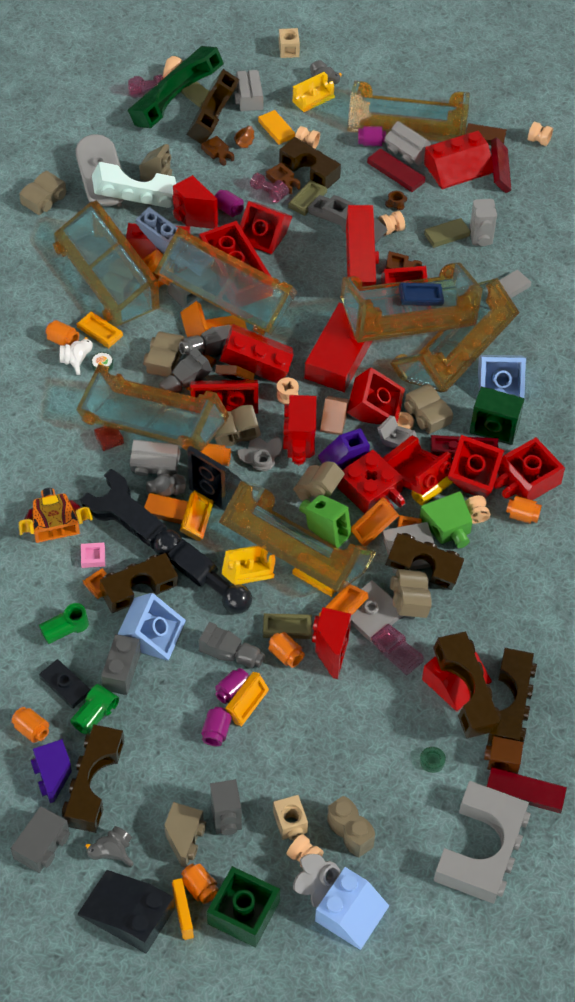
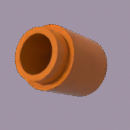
M58 320L49 323L46 328L47 339L58 345H71L74 341L79 340V332L75 328Z
M203 443V447L198 448V451L221 465L229 466L231 448H226V445Z
M515 496L514 500L509 499L506 512L510 513L509 518L530 524L531 522L537 523L542 505L537 504V501Z
M286 632L276 633L269 640L268 650L285 666L289 665L291 668H294L303 660L305 653L302 651V647Z
M21 707L14 713L11 720L14 728L32 743L42 741L47 737L49 722L34 710Z
M200 863L188 865L181 873L183 885L197 901H201L203 904L209 903L215 898L219 890L217 882Z

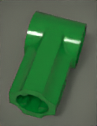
M72 603L65 608L63 613L39 624L46 642L51 644L73 632L80 633L85 631L89 625L85 607L79 603ZM74 617H81L78 620H72Z
M96 684L89 691L84 705L71 718V724L82 734L90 733L93 724L97 725L104 715L109 716L112 713L111 709L117 707L119 697L100 684Z

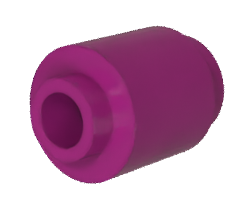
M363 126V128H358V144H363V146H382V142L386 143L384 141L386 130H382V126Z
M221 189L215 194L218 209L231 217L242 213L244 209L243 199L228 190Z
M238 668L225 676L215 686V695L219 701L229 704L248 679L249 674L243 669Z
M214 707V709L208 710L201 732L203 736L202 741L205 744L219 747L226 740L232 716L225 708Z

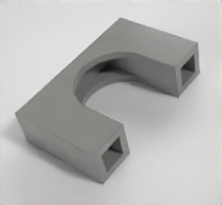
M469 781L459 813L490 825L500 837L501 849L490 858L473 859L444 848L435 872L434 881L494 904L496 897H502L507 885V882L503 881L505 872L510 874L514 865L515 858H512L511 854L513 849L519 850L523 838L522 835H519L520 828L527 827L531 813L526 812L529 802Z

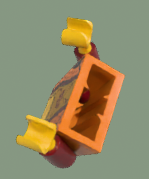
M45 488L41 491L42 498L35 499L33 501V508L28 510L24 520L19 521L20 535H23L25 532L34 534L36 543L80 534L79 524H83V521L87 519L91 521L93 518L89 507H81L73 500H68L66 494L56 495L53 488Z

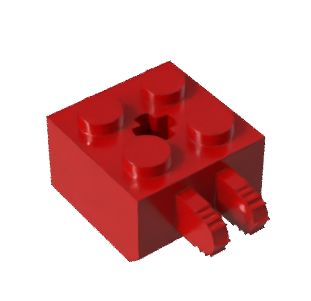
M289 395V404H284L283 449H288L287 458H292V462L298 466L304 464L306 458H311L315 455L317 396Z
M535 437L502 457L497 473L500 477L496 478L494 487L499 489L508 485L501 493L505 499L516 494L519 497L534 500L562 483L565 467Z
M374 449L342 470L345 475L337 488L364 514L382 497L388 502L391 500L398 507L405 504L403 496L400 495L403 489L404 477Z

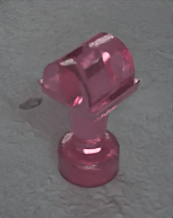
M155 75L153 80L144 81L140 76H134V78L129 79V95L134 98L143 97L145 91L152 89L163 79L162 75Z
M258 172L251 178L250 186L256 190L262 188L268 192L270 201L278 203L289 193L288 187L281 180H277L272 184L265 181V176Z

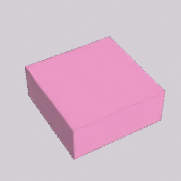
M104 542L81 544L82 568L105 567Z

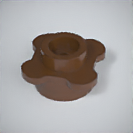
M392 191L388 194V201L385 202V206L403 210L407 196L401 191Z

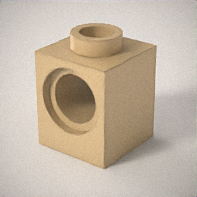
M298 28L279 29L281 58L299 57L300 41Z
M299 795L273 802V813L282 840L288 838L295 840L301 834L307 833L308 821ZM293 817L297 819V821L294 823H289L285 819Z

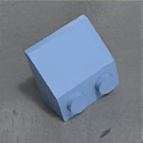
M479 355V391L482 386L524 398L526 357L522 355Z
M150 593L133 599L118 635L139 639L141 653L169 660L186 620L155 594Z
M345 867L317 907L315 922L361 950L389 908V905L366 879Z

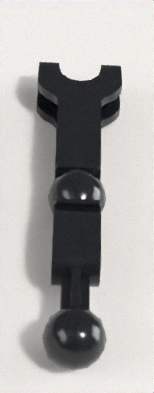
M109 469L104 474L106 482L111 488L108 494L103 497H95L90 493H85L79 499L83 507L90 508L91 515L97 520L117 521L143 543L151 547L157 555L166 553L171 564L197 586L209 585L222 596L223 606L228 612L242 614L251 606L252 594L249 589L241 584L230 585L216 574L218 568L208 557L182 539L177 532L171 529L168 530L167 526L156 516L131 498V492L126 479L115 470Z

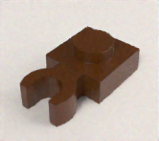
M218 136L201 144V149L212 159L218 157L221 165H226L225 158L230 159L232 162L234 161V154L229 151V146Z
M279 163L266 171V178L278 188L284 186L288 194H292V187L300 189V181L294 178V173L284 164Z
M389 251L385 269L422 266V262L418 260L411 262L408 261L409 256Z

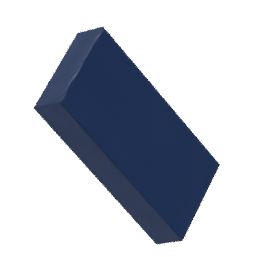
M401 282L398 286L402 305L442 306L444 304L442 286L439 283Z

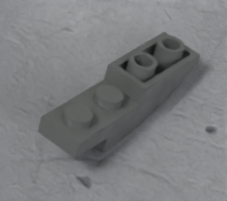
M319 195L308 207V211L311 215L341 225L343 232L346 233L348 205L355 204L336 195H333L331 198ZM374 217L376 244L388 230L385 225Z

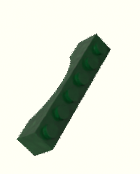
M200 46L132 105L128 112L134 125L152 128L163 118L166 107L182 89L204 77L212 75L219 69L224 62L218 48Z

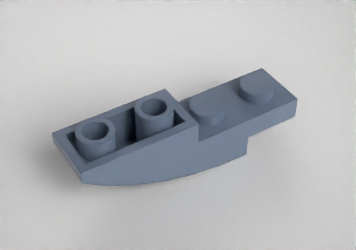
M150 207L135 220L147 238L182 270L187 267L201 277L214 264L212 257L181 236L182 230Z

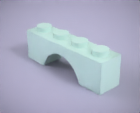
M99 162L92 174L94 193L97 195L171 208L174 203L172 199L173 185L176 184L174 176L156 173L151 181L139 182L125 175L118 165Z

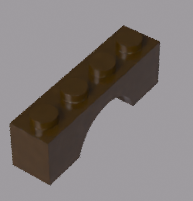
M225 69L220 72L213 81L186 135L200 144L207 141L219 121L218 117L223 107L234 92L240 79Z
M466 631L438 637L433 650L441 671L451 672L459 676L469 690V701L463 705L458 714L466 739L495 732L500 724L501 714L492 701V690L484 680L483 666L476 659L473 641L469 640Z
M504 648L498 680L510 688L514 696V702L508 708L500 710V724L495 732L489 733L487 745L492 744L493 736L524 742L527 728H523L522 724L523 720L528 721L530 706H526V700H531L534 686L529 684L530 678H535L537 664L533 663L534 653Z
M93 724L91 733L86 734L84 740V748L86 749L84 755H80L77 761L76 769L78 774L76 778H72L69 787L71 796L69 802L65 801L62 808V817L67 820L68 827L97 833L104 809L102 799L93 793L90 784L92 778L100 769L118 764L125 742L123 730Z

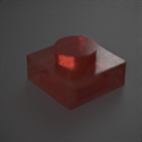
M115 422L94 429L95 437L103 451L124 444V438Z

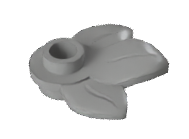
M257 437L250 440L248 449L238 450V456L242 462L253 465L256 470L267 471L274 466L275 458L281 454L282 443L279 437L273 438L268 443Z
M307 854L300 859L303 871L296 876L293 890L302 895H311L313 907H318L341 871L334 862L325 861L318 854Z

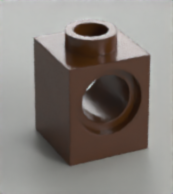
M493 736L492 744L486 745L484 760L488 761L487 770H491V767L518 774L524 742Z

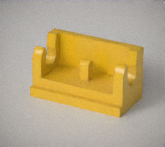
M322 72L293 86L292 102L300 110L306 112L335 98L334 83L331 81L328 84L327 74Z
M265 544L228 550L225 552L222 575L234 585L274 578L275 555H270L269 561L267 560L268 547Z

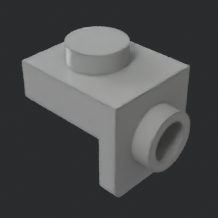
M389 416L378 427L382 443L393 449L410 436L417 437L415 431L398 426L394 416Z

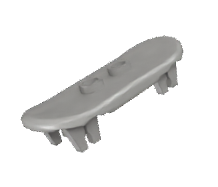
M99 134L85 136L77 144L76 157L89 202L97 205V210H102L101 206H113L116 204L117 207L122 206L121 202L124 199L95 194L92 174L99 162L118 165L121 169L113 142Z

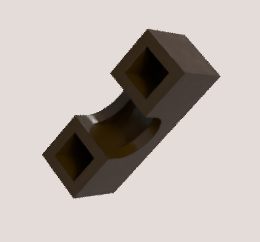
M296 137L279 149V163L284 164L293 172L301 167H310V180L327 189L340 179V163Z
M397 533L385 565L394 569L409 570L414 561L424 560L432 568V576L429 582L452 590L457 582L464 558L460 557L455 551L438 549L434 543H423L415 540V537L410 534Z
M166 553L152 555L144 562L130 564L124 570L117 573L111 572L100 579V591L113 614L131 606L134 599V592L131 589L133 586L146 584L151 587L155 595H158L176 587L178 575Z

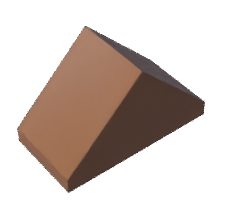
M328 396L325 399L320 432L336 435L343 433L350 399Z

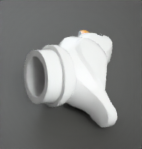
M85 337L82 341H74L71 345H60V363H65V365L70 363L75 368L76 375H80V365L85 356L92 350V342Z

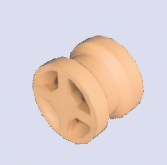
M289 377L278 381L277 399L280 403L289 404V395H298V382Z
M478 495L470 497L465 501L472 518V524L485 522L489 519L491 514L489 509L485 507L487 504L485 497Z

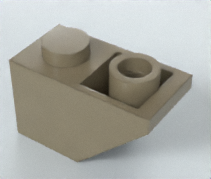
M164 144L146 155L139 165L141 180L151 181L156 173L172 176V169H170L171 154L168 144Z
M173 802L164 825L165 836L180 865L186 868L189 860H194L196 857L198 845L195 843L198 836L203 837L207 822L204 821L202 810Z

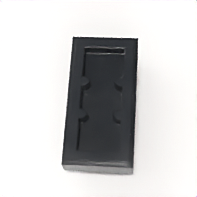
M58 659L39 674L40 679L72 709L81 703L91 690Z

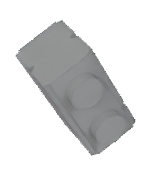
M237 71L236 77L240 80L234 92L237 91L235 93V104L239 105L240 111L263 110V92L259 71Z
M399 121L395 123L384 140L388 144L387 149L395 155L399 152L403 155L402 159L410 165L413 162L420 165L424 160L425 147L431 145L427 139Z
M475 199L473 201L469 227L472 245L487 246L493 244L497 220L493 199Z
M133 440L130 458L131 471L139 476H148V473L157 474V476L177 474L180 446L179 444Z

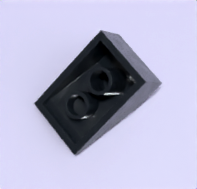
M189 446L187 448L189 489L193 492L197 491L213 500V504L227 511L242 494V480L225 466Z
M106 870L78 912V916L147 954L175 909L174 897L149 883Z

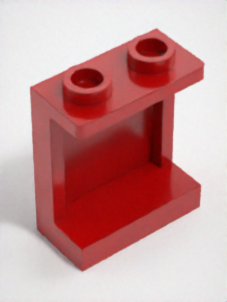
M413 435L383 457L387 463L404 477L403 486L421 495H424L448 476L452 463L451 453L445 452L439 457L421 449L419 439Z

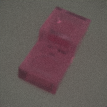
M390 624L384 626L371 637V641L380 652L406 676L424 662V656L406 643L405 636Z

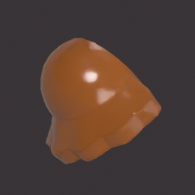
M252 126L239 130L234 136L236 144L240 148H248L253 142L254 130Z

